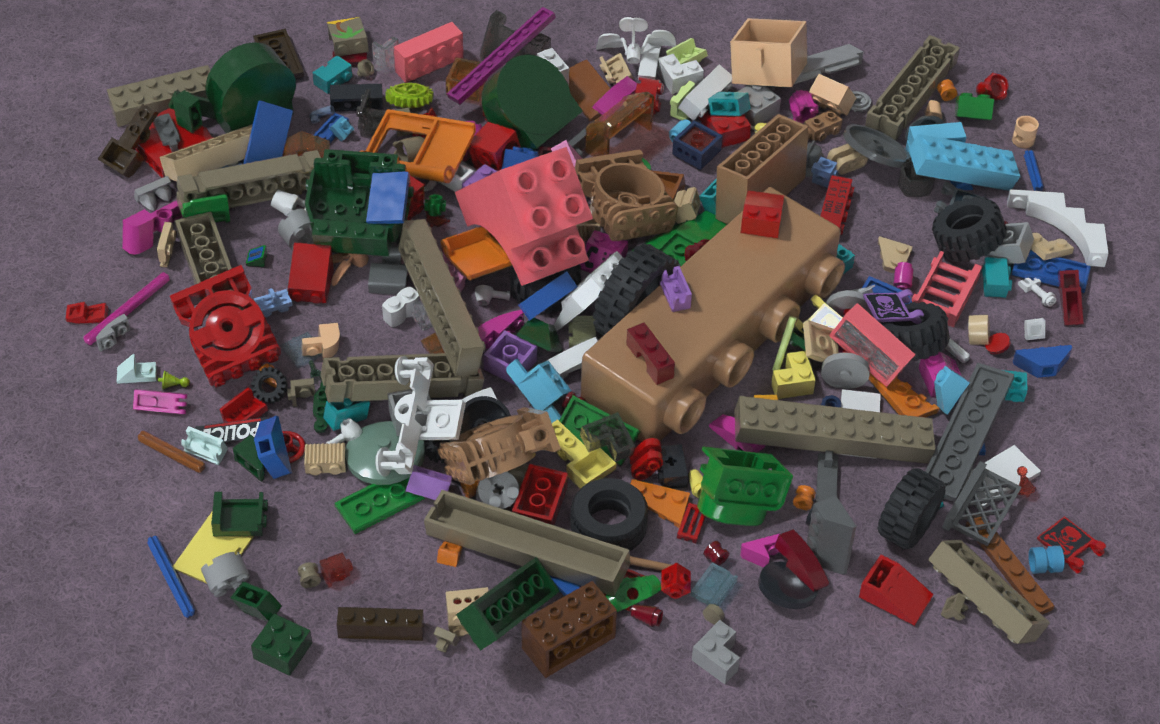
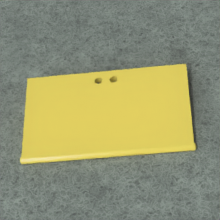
M212 512L173 565L176 571L204 583L206 581L201 568L206 563L209 567L213 564L212 559L229 552H234L235 555L239 552L242 555L254 538V536H213L211 526Z

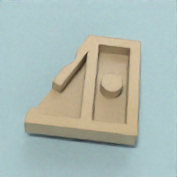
M879 236L878 245L880 246V256L883 260L884 271L895 273V267H897L899 262L908 261L913 246Z

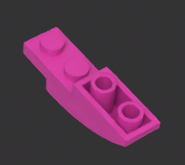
M522 310L512 311L497 316L479 326V336L481 341L485 343V349H489L504 330L511 334L516 330H520L524 325V313Z

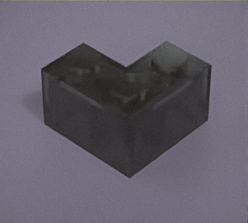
M618 412L582 426L580 437L588 452L607 446L615 462L633 455L635 445Z

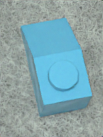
M944 366L938 372L934 385L937 406L948 415L970 382L947 366Z

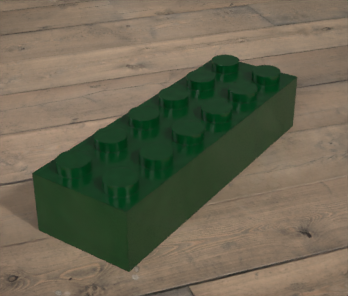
M535 557L458 612L456 616L481 651L502 637L560 592V590L538 558Z

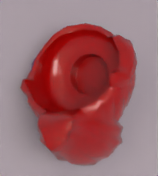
M992 72L984 82L977 84L976 94L977 96L980 94L990 95V99L1003 100L1007 97L1008 80L1005 76Z

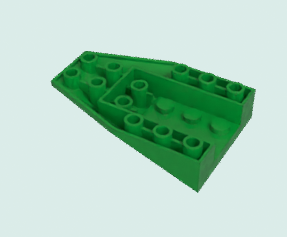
M706 210L698 214L696 219L686 220V222L674 226L672 230L660 233L643 244L654 246L679 261V264L682 266L686 262L685 248L687 246L694 245V243H698L703 239L711 240L727 224L717 220L716 215Z

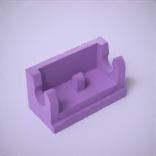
M680 266L674 267L673 274L668 276L665 270L662 274L660 286L671 311L676 312L691 308L692 293Z
M413 465L406 491L436 500L441 490H449L452 476Z

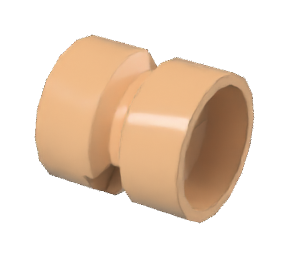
M1021 116L1016 120L1012 141L1017 147L1030 148L1034 145L1039 123L1035 118Z

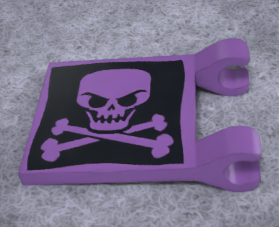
M909 289L898 293H869L863 295L870 311L878 322L912 321L915 324L922 322L920 318L924 316L922 310H915L909 313L904 304L910 302L908 296H913Z

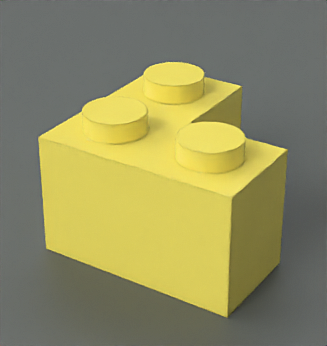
M806 351L787 353L785 369L773 371L771 385L774 395H777L778 399L814 393L816 380L809 359L806 357Z

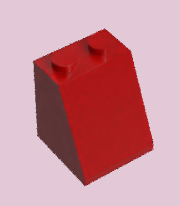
M294 242L288 282V295L291 300L313 303L327 302L334 272L332 248L330 245Z

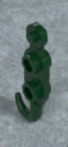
M322 381L314 395L313 416L317 419L314 423V430L317 433H323L328 428L324 419L327 401L326 386H323Z

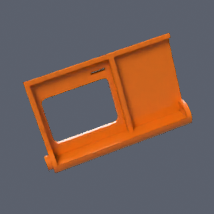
M387 109L366 151L361 150L359 152L377 153L389 130L427 135L414 161L405 162L399 160V163L406 165L407 172L414 178L450 183L475 135L476 125L472 122Z
M482 226L440 241L444 255L468 280L512 266L502 246Z

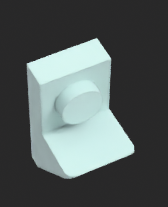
M132 354L117 367V384L156 381V362L136 363L135 354Z

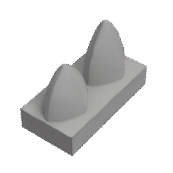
M166 176L135 189L134 198L136 202H141L147 209L155 211V195L165 201H170L172 195L171 181Z

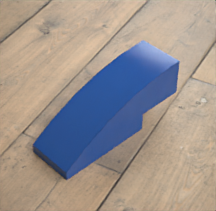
M565 272L518 306L530 321L571 293L578 286L568 272Z

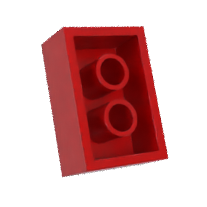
M529 464L512 512L555 525L568 488V473Z

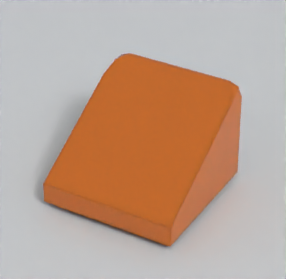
M444 541L438 549L437 563L456 567L463 547Z

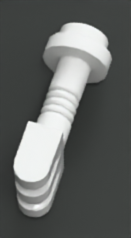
M1025 278L1024 281L1018 282V285L1026 293L1032 290L1040 296L1044 306L1051 307L1055 304V294L1052 292L1046 293L1039 287L1041 284L1040 279L1034 278V280H1031L1030 278Z

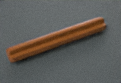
M141 431L138 434V440L143 444L194 471L201 473L205 469L203 461L146 431Z

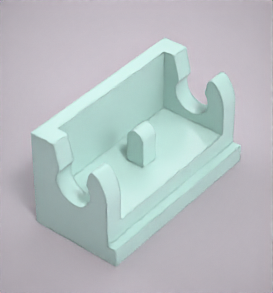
M188 426L186 430L188 438L181 441L184 452L219 465L228 450L224 441Z

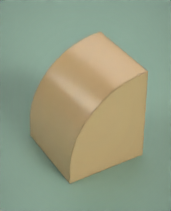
M970 315L968 324L970 345L989 344L990 324L988 315Z

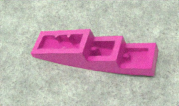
M626 76L606 92L592 108L607 118L618 111L621 105L629 100L636 91L637 83Z

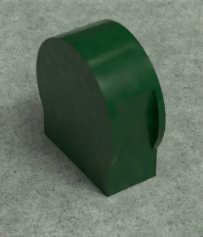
M252 42L229 50L218 59L208 74L205 86L206 96L214 106L216 121L225 133L252 125L258 101L293 110L292 99L296 90L294 74L277 53L266 44Z
M521 55L508 61L490 75L482 91V108L487 121L515 130L521 148L537 149L583 112L572 97L568 83L559 69L548 60L535 55Z

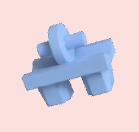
M270 288L267 295L254 298V301L260 307L265 317L270 316L276 310L279 312L288 311L289 307L293 306L286 289L274 292Z

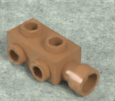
M833 110L806 120L804 125L809 126L808 139L823 141L830 134H838L843 120Z

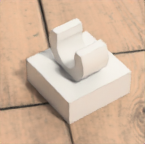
M1043 318L1025 320V339L1045 338V320Z

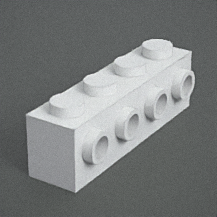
M719 64L684 98L678 108L692 120H695L698 116L702 118L708 111L706 108L710 110L708 98L717 92H728L733 86L731 84L732 75Z

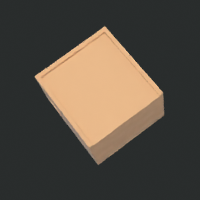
M747 18L730 41L732 84L792 87L807 64L806 21Z

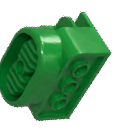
M702 447V451L709 457L708 464H701L700 471L704 476L701 482L702 491L697 507L703 515L725 524L759 526L764 522L767 511H776L783 506L793 475L772 454Z

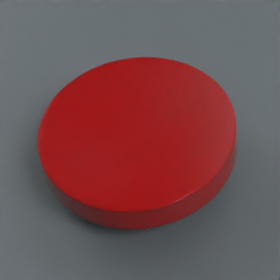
M996 333L989 337V344H985V347L991 354H1000L1009 348L1011 340L1005 333Z

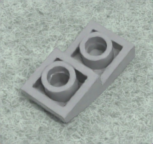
M125 314L111 321L97 335L96 341L100 352L117 344L116 337L130 331L128 318Z

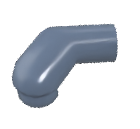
M330 105L312 111L309 115L310 121L318 123L321 117L334 114L335 110Z

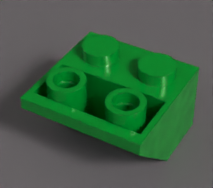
M961 93L960 96L956 97L955 117L992 120L994 99H990V95L980 94L978 97H973L972 93Z

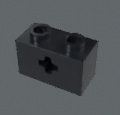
M682 444L661 446L663 465L657 471L658 482H662L663 487L672 489L687 487L688 472Z

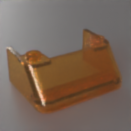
M646 91L624 96L621 101L594 122L589 123L586 127L585 152L592 157L609 155L610 138L632 121L651 131L654 95Z

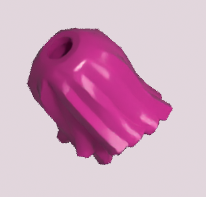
M796 90L789 99L793 120L804 123L806 120L817 116L819 111L818 105L814 103L809 91Z

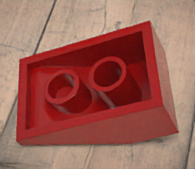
M708 109L702 118L699 117L704 126L723 135L721 148L750 139L751 124L744 114L741 116L711 115Z
M747 190L740 233L778 238L785 195Z

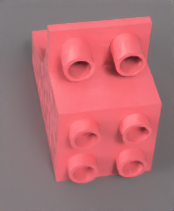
M567 147L499 170L455 192L467 227L474 224L480 225L496 238L510 259L521 286L589 261L585 251V243L580 237L576 225L589 221L593 217Z

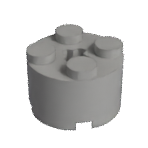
M293 210L287 214L289 217L280 221L278 233L292 250L294 242L314 244L306 210Z
M508 471L480 480L476 488L477 501L504 510H508L519 494L517 480ZM495 487H496V489H500V490H501L500 495H499L498 492H497V493H494V492H493V490L495 489Z
M234 552L220 555L212 559V565L208 567L206 563L201 568L210 592L216 598L223 596L231 588L236 590L242 581L245 582L250 577L239 552L236 555Z

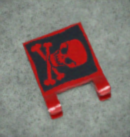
M1065 516L1037 537V540L1047 548L1048 546H1061L1064 553V561L1068 563L1075 573H1080L1083 570L1084 561L1077 558L1079 554L1090 547L1097 556H1102L1106 548L1105 543L1092 538Z

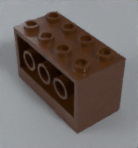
M591 581L522 620V649L542 675L547 678L614 639L617 610L597 585Z

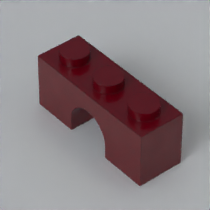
M645 322L627 329L626 345L636 358L643 355L647 365L646 372L655 384L658 385L674 378V360Z

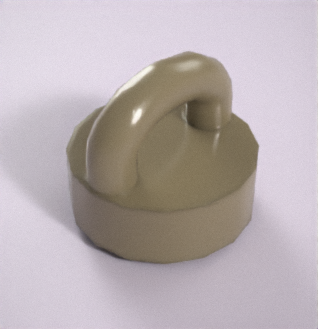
M364 59L358 63V77H368L374 73V66L369 60Z

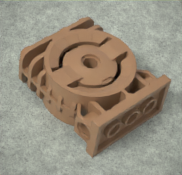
M640 149L576 160L575 171L584 195L591 199L590 211L592 217L604 228L612 241L665 233L672 230L675 224L678 206L665 191L661 179L642 162L643 153Z
M523 407L517 410L518 415L500 418L472 428L460 434L459 440H450V443L441 442L438 453L441 459L445 460L446 466L444 469L446 474L452 476V479L472 485L477 480H484L521 466L533 459L537 451L556 452L561 450L548 412Z

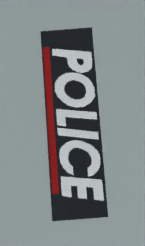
M267 417L196 426L195 429L222 439L224 442L244 440L250 435L255 438L260 421L266 420Z

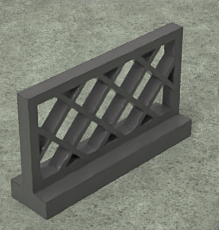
M979 461L947 514L942 528L948 531L953 528L988 546L1022 487L986 469L987 464ZM985 477L994 480L995 484L987 486L984 480ZM1008 487L1014 490V493L1005 495L1002 488ZM998 489L1000 496L992 497L989 490ZM985 491L987 498L978 499L976 493ZM1003 501L1005 508L997 509L994 502ZM990 503L992 510L983 511L981 504ZM976 505L979 512L970 514L968 506ZM995 515L997 522L989 523L986 516ZM981 517L984 524L975 525L973 518ZM968 519L971 526L964 527L958 523L960 520ZM987 529L988 538L979 535L978 530Z

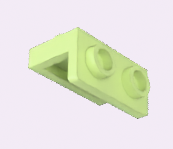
M693 38L666 51L667 55L674 54L680 64L697 60L699 63L708 56L705 49L695 46Z
M689 81L680 88L676 96L671 98L670 116L681 121L689 118L678 107L684 98L695 88L694 82Z

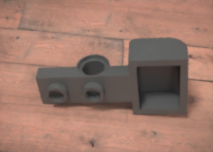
M401 234L395 242H391L389 256H382V263L371 262L368 280L369 293L397 295L402 289L407 287L409 272L406 265L401 264L402 257L398 250Z

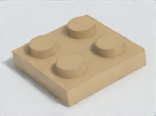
M810 320L803 322L807 358L823 362L827 357L839 353L838 343L829 336L834 328Z

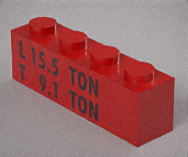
M831 175L820 216L838 226L841 231L840 235H843L845 225L842 222L846 223L848 216L846 209H850L851 199L849 197H853L855 187H852L853 179Z

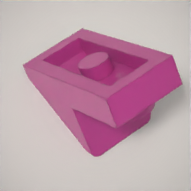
M779 534L742 543L741 558L764 568L769 564V555H775L779 552L775 548Z

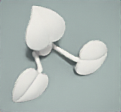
M625 17L620 20L619 27L622 31H632V43L627 48L626 40L620 38L618 34L607 33L599 37L596 50L624 46L627 62L638 64L640 62V55H643L647 42L651 45L675 47L676 40L669 31L654 30L652 35H647L640 48L635 43V31H645L648 28V23L641 18Z

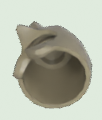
M417 136L394 142L393 146L397 148L394 154H398L401 161L413 162L425 138ZM403 145L405 146L407 155L403 151Z

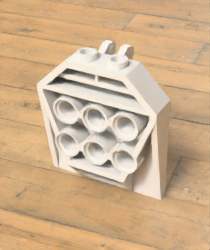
M617 251L561 301L562 311L554 324L556 332L599 297L600 291L605 286L604 282L606 279H609L611 271L619 265L618 262L623 258Z

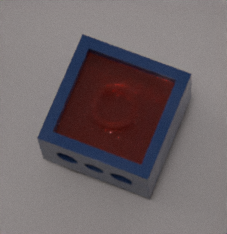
M693 120L673 139L672 155L701 170L721 151L723 135Z

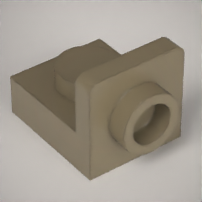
M314 378L290 380L291 388L287 389L288 400H292L293 407H297V397L307 398L315 395Z

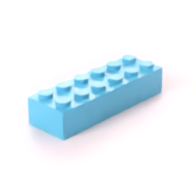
M920 134L917 135L909 148L917 175L1010 191L1021 177L1013 152L1009 150Z

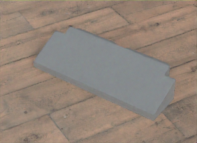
M847 44L807 56V64L794 84L816 78L818 74H829L862 64L863 51ZM769 86L771 90H775V86Z

